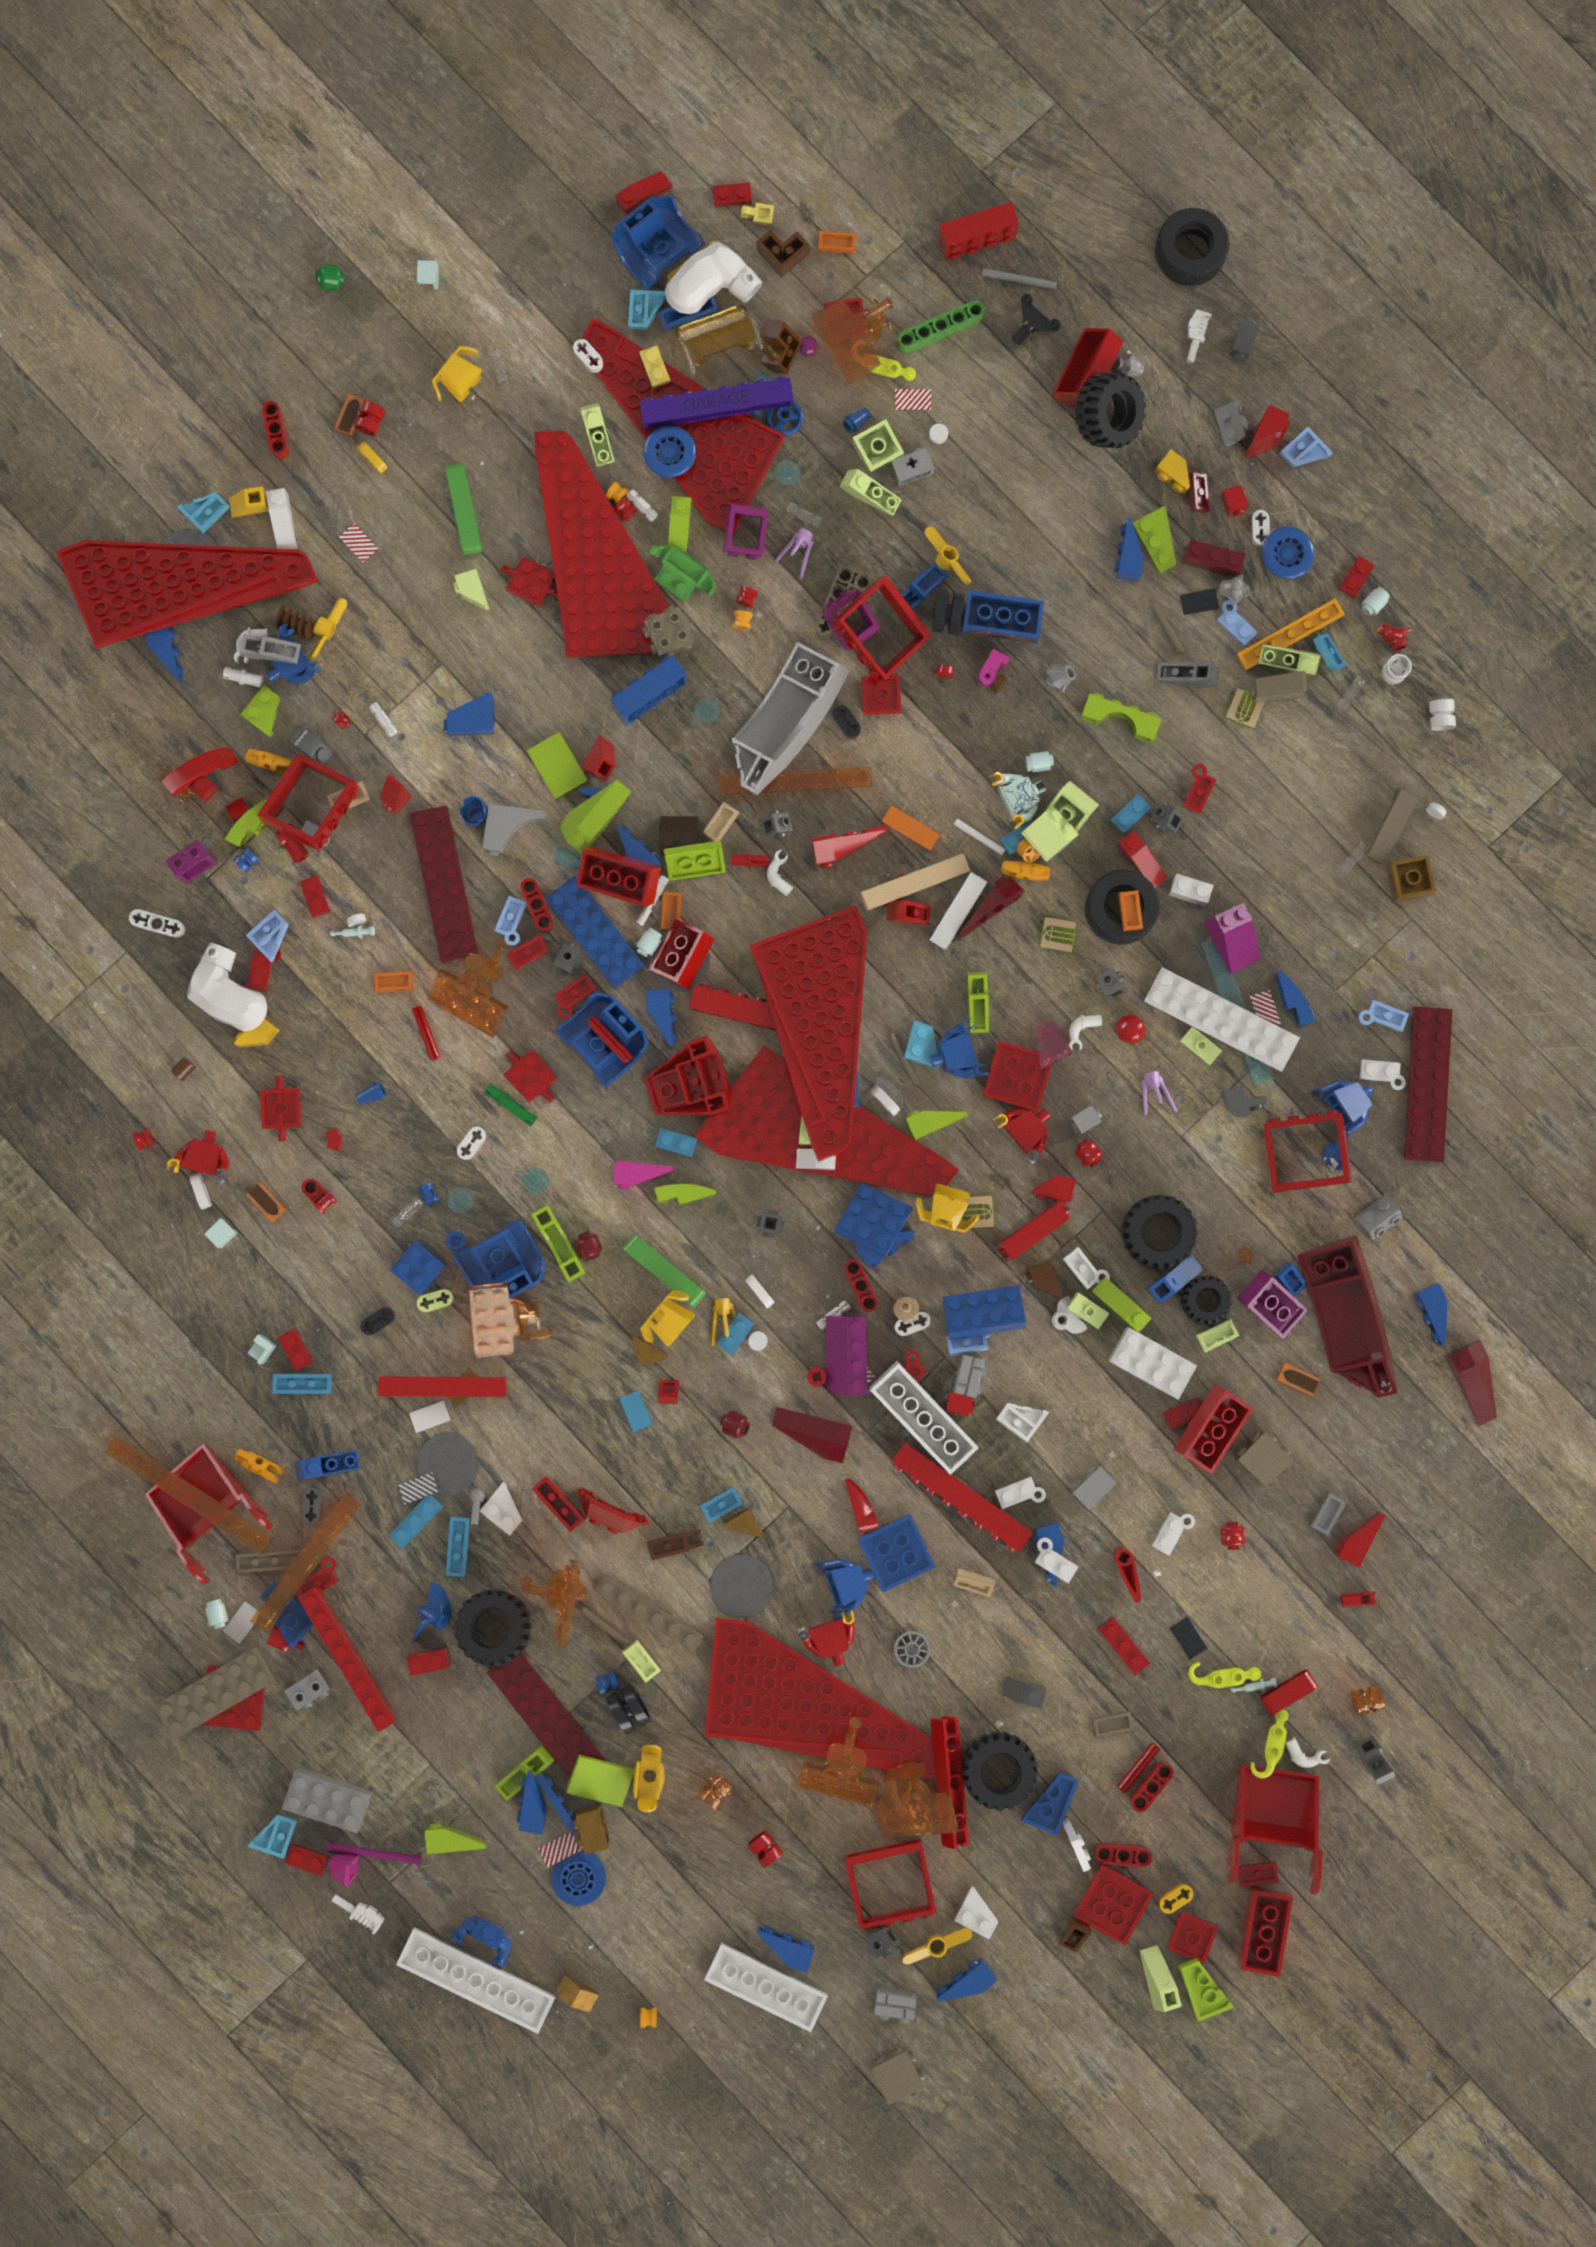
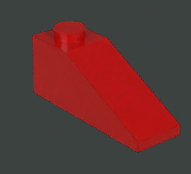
M660 171L630 184L615 195L616 205L626 217L653 196L656 198L660 197L670 190L673 185L665 174Z
M389 774L380 799L384 803L382 805L383 808L389 813L394 811L398 814L412 796L404 785Z
M1134 830L1117 844L1116 847L1140 875L1148 878L1151 884L1154 885V888L1168 878Z
M1379 1512L1345 1536L1342 1541L1337 1543L1335 1556L1360 1568L1386 1515Z

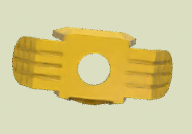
M459 346L432 380V388L438 401H441L436 385L439 381L458 402H463L469 394V389L474 388L480 381L482 369L459 357L460 355L477 356L478 350Z
M936 1184L932 1212L924 1210L921 1198H916L920 1220L951 1231L956 1230L966 1233L977 1223L980 1217L976 1214L966 1222L960 1221L968 1207L967 1201L970 1197V1193ZM939 1219L946 1220L949 1223H943Z
M672 1290L643 1324L640 1330L647 1344L653 1342L652 1329L666 1346H670L695 1317L693 1312L671 1300H688L689 1295L687 1293ZM654 1318L658 1323L656 1324L651 1320Z
M644 1745L642 1747L641 1762L637 1761L635 1765L633 1794L635 1799H637L638 1795L637 1807L642 1812H652L657 1808V1801L659 1800L665 1780V1770L661 1763L662 1749L656 1745ZM653 1770L656 1774V1779L653 1782H647L643 1776L645 1771Z

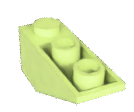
M595 403L581 407L582 418L596 466L615 462L599 404Z
M859 469L848 470L840 485V488L853 497L891 516H894L902 500Z
M1263 644L1259 664L1298 672L1305 671L1308 674L1315 675L1321 654Z
M1158 1945L1139 1950L1153 2009L1167 2012L1182 2007L1177 1986Z

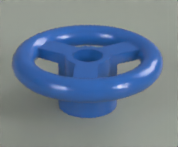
M794 402L792 407L796 410L797 414H792V410L788 406L776 408L779 419L776 427L772 422L774 409L767 410L766 422L768 427L785 436L796 433L801 428L804 420L801 407ZM783 414L788 415L787 418H782L781 416ZM790 420H798L793 428L782 430L785 423H788Z

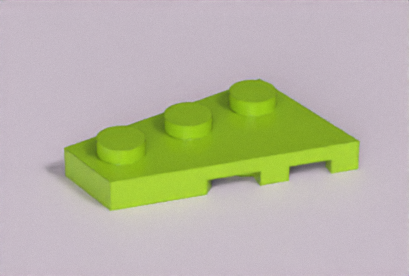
M1166 506L1132 523L1158 574L1176 565Z
M1197 1958L1178 1965L1195 2018L1198 2022L1234 2008Z

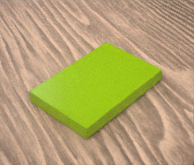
M560 732L527 750L555 801L588 782Z
M721 840L664 849L669 881L726 873Z
M578 1755L566 1792L571 1795L622 1807L635 1770L634 1768Z

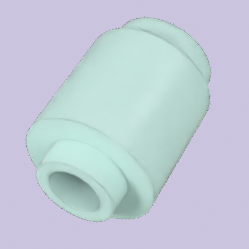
M1381 587L1374 589L1361 603L1363 612L1368 616H1376L1388 603L1390 597L1388 592Z
M1048 751L1025 756L1028 772L1051 770V766H1054L1053 755H1049Z
M649 928L636 944L637 952L644 957L652 956L661 943L662 935Z
M221 1599L206 1603L207 1608H205L209 1627L214 1626V1629L225 1627V1622L229 1620L225 1605Z

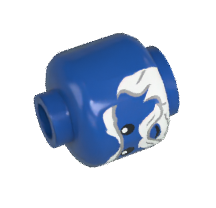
M1329 1143L1322 1150L1324 1152L1322 1161L1332 1171L1338 1170L1340 1172L1343 1169L1339 1143L1334 1145Z

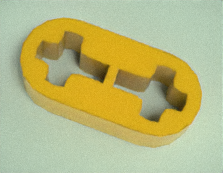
M364 441L356 447L378 473L382 474L388 468Z
M1181 1883L1159 1898L1158 1905L1164 1913L1171 1914L1190 1902L1194 1892L1188 1884ZM1184 1888L1185 1891L1189 1889L1186 1898L1184 1896L1177 1898L1181 1895V1889ZM1175 1898V1900L1171 1902V1908L1168 1909L1167 1906L1163 1907L1165 1905L1164 1900L1167 1899L1168 1901H1171Z

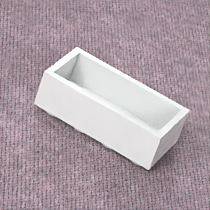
M1126 1327L1108 1360L1113 1365L1179 1400L1197 1367L1192 1362L1129 1327Z

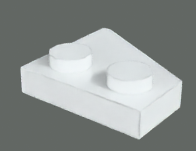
M1007 1403L995 1420L1027 1443L1049 1412Z
M503 1482L480 1512L510 1536L523 1519L516 1508L507 1484Z
M1067 1817L1063 1820L1062 1824L1082 1870L1085 1872L1091 1869L1088 1863L1091 1858L1087 1849H1082L1081 1846L1085 1845L1080 1834L1076 1835Z
M971 1885L954 1921L990 1939L998 1924V1920L978 1894L975 1887Z

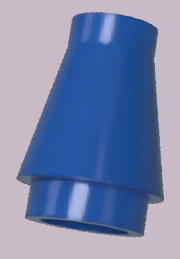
M863 408L860 411L845 416V419L842 421L843 426L848 433H856L871 417V414L867 408Z
M373 1082L363 1091L356 1094V1098L360 1105L381 1100L386 1096V1090L381 1082Z

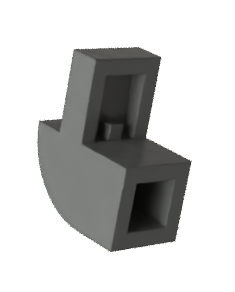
M299 725L287 738V741L298 750L322 765L334 753L320 739Z
M1243 1086L1221 1092L1226 1109L1238 1117H1248L1251 1115L1249 1108L1252 1111L1263 1108L1262 1104L1267 1103L1265 1095L1246 1100Z
M1373 1736L1355 1744L1365 1768L1377 1785L1395 1777L1394 1771L1386 1761L1381 1747Z

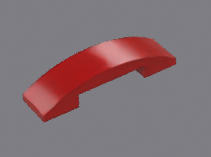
M228 747L214 749L180 765L165 777L162 784L173 797L189 788L188 784L218 768L223 771L239 763V761Z

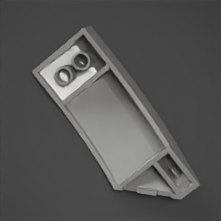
M799 642L796 643L781 673L762 703L740 731L732 737V742L736 748L735 757L737 767L740 769L742 787L758 795L789 765L822 722L850 670Z

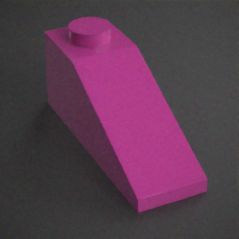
M615 1161L613 1184L617 1185V1189L629 1190V1186L634 1187L674 1172V1167Z
M335 1853L332 1859H329L328 1864L331 1877L342 1885L349 1886L358 1874L359 1855Z

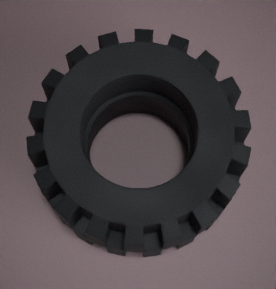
M1200 1276L1192 1279L1184 1287L1185 1290L1182 1291V1309L1187 1313L1186 1316L1196 1323L1213 1324L1220 1322L1231 1310L1232 1293L1229 1292L1228 1285H1225L1223 1280L1215 1276ZM1205 1288L1214 1291L1217 1297L1215 1308L1208 1312L1200 1310L1196 1303L1198 1292Z

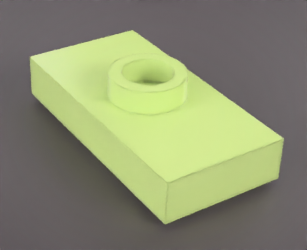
M1193 1026L1179 1041L1208 1066L1222 1052L1221 1049Z
M1076 1292L1066 1307L1098 1330L1109 1315L1108 1312L1079 1292Z
M1230 1318L1195 1336L1203 1352L1206 1353L1238 1337L1239 1334Z
M637 1639L622 1650L623 1655L645 1683L661 1671Z

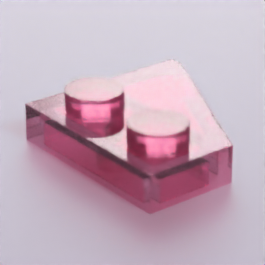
M1054 1021L1036 1029L1039 1069H1043L1072 1054L1071 1048Z

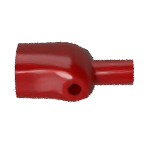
M274 1625L267 1640V1645L288 1652L290 1650L278 1627ZM299 1641L294 1648L303 1650L305 1643Z

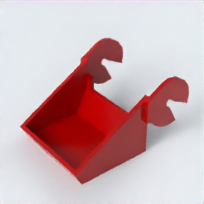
M204 1443L144 1494L177 1545L178 1549L175 1551L189 1572L203 1584L210 1582V1579L203 1573L205 1569L185 1549L193 1547L197 1539L241 1501H243L249 1512L261 1525L267 1529L273 1527V1524L266 1518L268 1515L263 1508L250 1497V1493L215 1452Z
M1241 1765L1238 1773L1231 1828L1232 1840L1227 1857V1865H1230L1227 1877L1228 1883H1234L1237 1876L1239 1843L1243 1844V1841L1252 1840L1301 1847L1312 1851L1309 1877H1313L1310 1893L1317 1895L1322 1879L1323 1851L1319 1848L1320 1776L1274 1769L1269 1777L1263 1779L1256 1777L1252 1773L1251 1766ZM1255 1766V1769L1258 1772H1264L1266 1770V1768Z

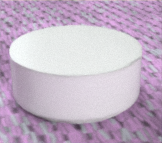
M943 424L933 425L929 431L930 440L935 444L944 443L948 438L946 426Z
M1430 803L1426 809L1430 816L1439 820L1443 819L1446 814L1445 808L1437 803Z
M355 914L346 920L350 928L364 925L367 922L365 914Z
M756 1331L749 1336L748 1343L753 1350L760 1351L767 1346L768 1339L763 1332Z

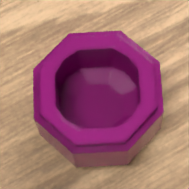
M811 336L803 337L801 339L803 342L800 346V353L806 357L814 355L818 349L816 339Z

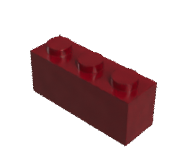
M1190 539L1182 564L1237 577L1241 572L1245 553Z

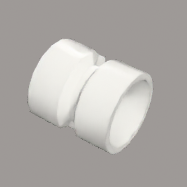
M1403 654L1392 656L1382 668L1383 679L1389 684L1402 682L1411 672L1412 663L1410 659Z
M1439 699L1429 702V711L1433 715L1430 718L1431 730L1443 731L1456 728V719L1452 715L1455 712L1453 699Z

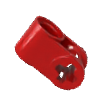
M307 1179L302 1183L303 1193L321 1214H325V1210L330 1205L338 1202L319 1181ZM310 1182L316 1185V1190L313 1193L307 1190V1185Z

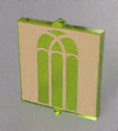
M1237 687L1225 718L1236 722L1238 726L1243 725L1254 730L1265 701L1253 702L1249 691Z
M1044 916L1043 927L1040 931L1039 948L1073 953L1074 941L1077 939V936H1075L1077 922Z
M993 1195L969 1197L967 1201L968 1207L960 1221L966 1222L977 1214L980 1218L972 1228L995 1227L994 1213L996 1211L993 1209Z

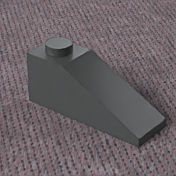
M1159 662L1156 681L1194 687H1218L1220 668L1212 662Z

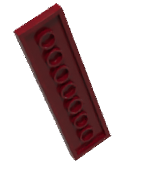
M445 805L410 813L440 961L446 962L478 955V947L448 806Z
M1414 1006L1412 1009L1404 1160L1444 1162L1453 1009Z
M522 1652L517 1659L511 1660L510 1663L493 1666L486 1672L569 1779L571 1778L578 1755L607 1761Z

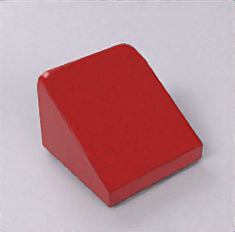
M242 797L225 806L235 823L249 810Z
M660 1379L659 1403L678 1404L679 1380Z

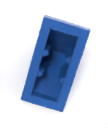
M1291 1262L1285 1263L1272 1276L1294 1297L1307 1285Z

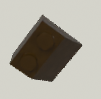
M660 816V855H665L664 849L698 844V817Z

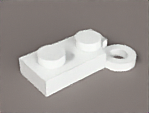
M1363 1059L1360 1061L1359 1079L1390 1082V1086L1394 1090H1401L1405 1087L1406 1080L1403 1076L1399 1075L1400 1063ZM1396 1079L1401 1081L1400 1086L1395 1085L1394 1081Z
M1076 1247L1063 1258V1261L1085 1289H1089L1095 1283L1099 1284L1100 1274H1104L1108 1280L1110 1279V1275L1106 1270L1097 1271L1079 1247Z
M1032 1477L995 1490L1002 1509L1030 1498L1034 1502L1039 1503L1044 1501L1046 1497L1044 1489L1035 1487ZM1036 1491L1041 1492V1498H1035L1034 1494Z
M1169 1512L1151 1546L1170 1556L1183 1530L1191 1529L1195 1525L1194 1517L1188 1513L1179 1517ZM1185 1518H1190L1191 1523L1189 1525L1184 1524Z
M1049 1538L1039 1539L1037 1548L1040 1554L1035 1563L1069 1584L1078 1566L1053 1551V1544ZM1043 1542L1048 1543L1047 1549H1042L1041 1544Z

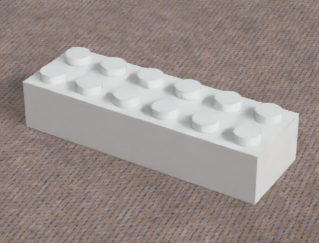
M898 1361L869 1387L870 1391L950 1475L979 1448Z

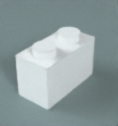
M1176 874L1168 895L1205 907L1209 902L1214 885Z

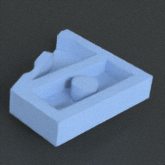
M273 910L246 936L272 963L288 928V923Z

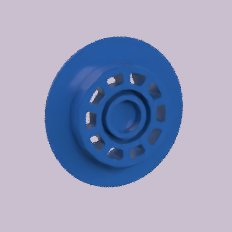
M662 426L654 430L647 437L643 447V457L648 468L655 474L667 478L677 477L687 472L693 465L696 457V446L693 438L684 429L677 426Z
M1281 527L1271 532L1265 539L1262 547V558L1267 569L1275 576L1282 579H1295L1304 575L1310 569L1314 560V547L1308 535L1300 529Z
M580 1850L554 1865L551 1874L552 1887L556 1895L567 1904L583 1906L592 1903L601 1895L605 1887L606 1872L604 1866L594 1854L585 1855L584 1850Z

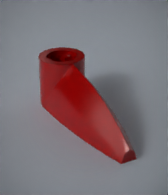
M850 1478L845 1479L859 1533L879 1528L875 1512L865 1493Z
M1118 1546L1113 1551V1558L1135 1603L1141 1602L1139 1578L1133 1555L1126 1547ZM1122 1552L1127 1554L1124 1560L1118 1559Z

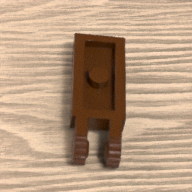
M697 1529L686 1533L684 1531L647 1541L651 1560L687 1552L690 1549L703 1546V1541H696L688 1544L687 1537L697 1536L701 1534V1530Z

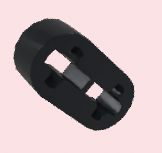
M836 706L833 710L834 721L847 738H857L861 732L860 724L846 706ZM839 710L841 712H846L844 715L846 721H844L842 717H837ZM848 723L851 727H857L855 734L853 732L848 733Z
M389 1307L379 1309L361 1322V1331L366 1335H373L395 1320V1312ZM383 1311L391 1313L389 1321L386 1319L379 1321V1318L383 1316ZM367 1321L369 1323H373L375 1321L377 1322V1324L372 1327V1332L371 1330L365 1329V1327H367Z

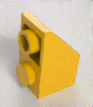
M1170 449L1157 466L1155 473L1161 481H1167L1176 492L1185 495L1190 487L1187 463L1184 458Z
M263 486L243 489L229 498L232 518L269 512L266 491Z
M264 1018L261 1025L254 1030L245 1032L241 1030L236 1035L234 1044L240 1048L268 1045L280 1030Z

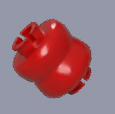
M1085 1139L1077 1145L1078 1149L1075 1151V1155L1081 1160L1084 1167L1091 1166L1093 1168L1102 1162L1100 1158L1103 1156V1152L1098 1148L1094 1140L1087 1141Z
M1226 1522V1526L1221 1527L1222 1546H1227V1550H1239V1546L1245 1544L1243 1536L1244 1526H1238V1522Z

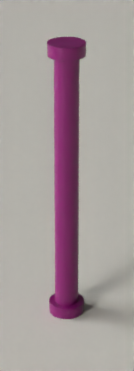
M330 1840L326 1849L328 1853H331V1851L414 1863L416 1866H420L422 1854H417L416 1856L336 1844Z

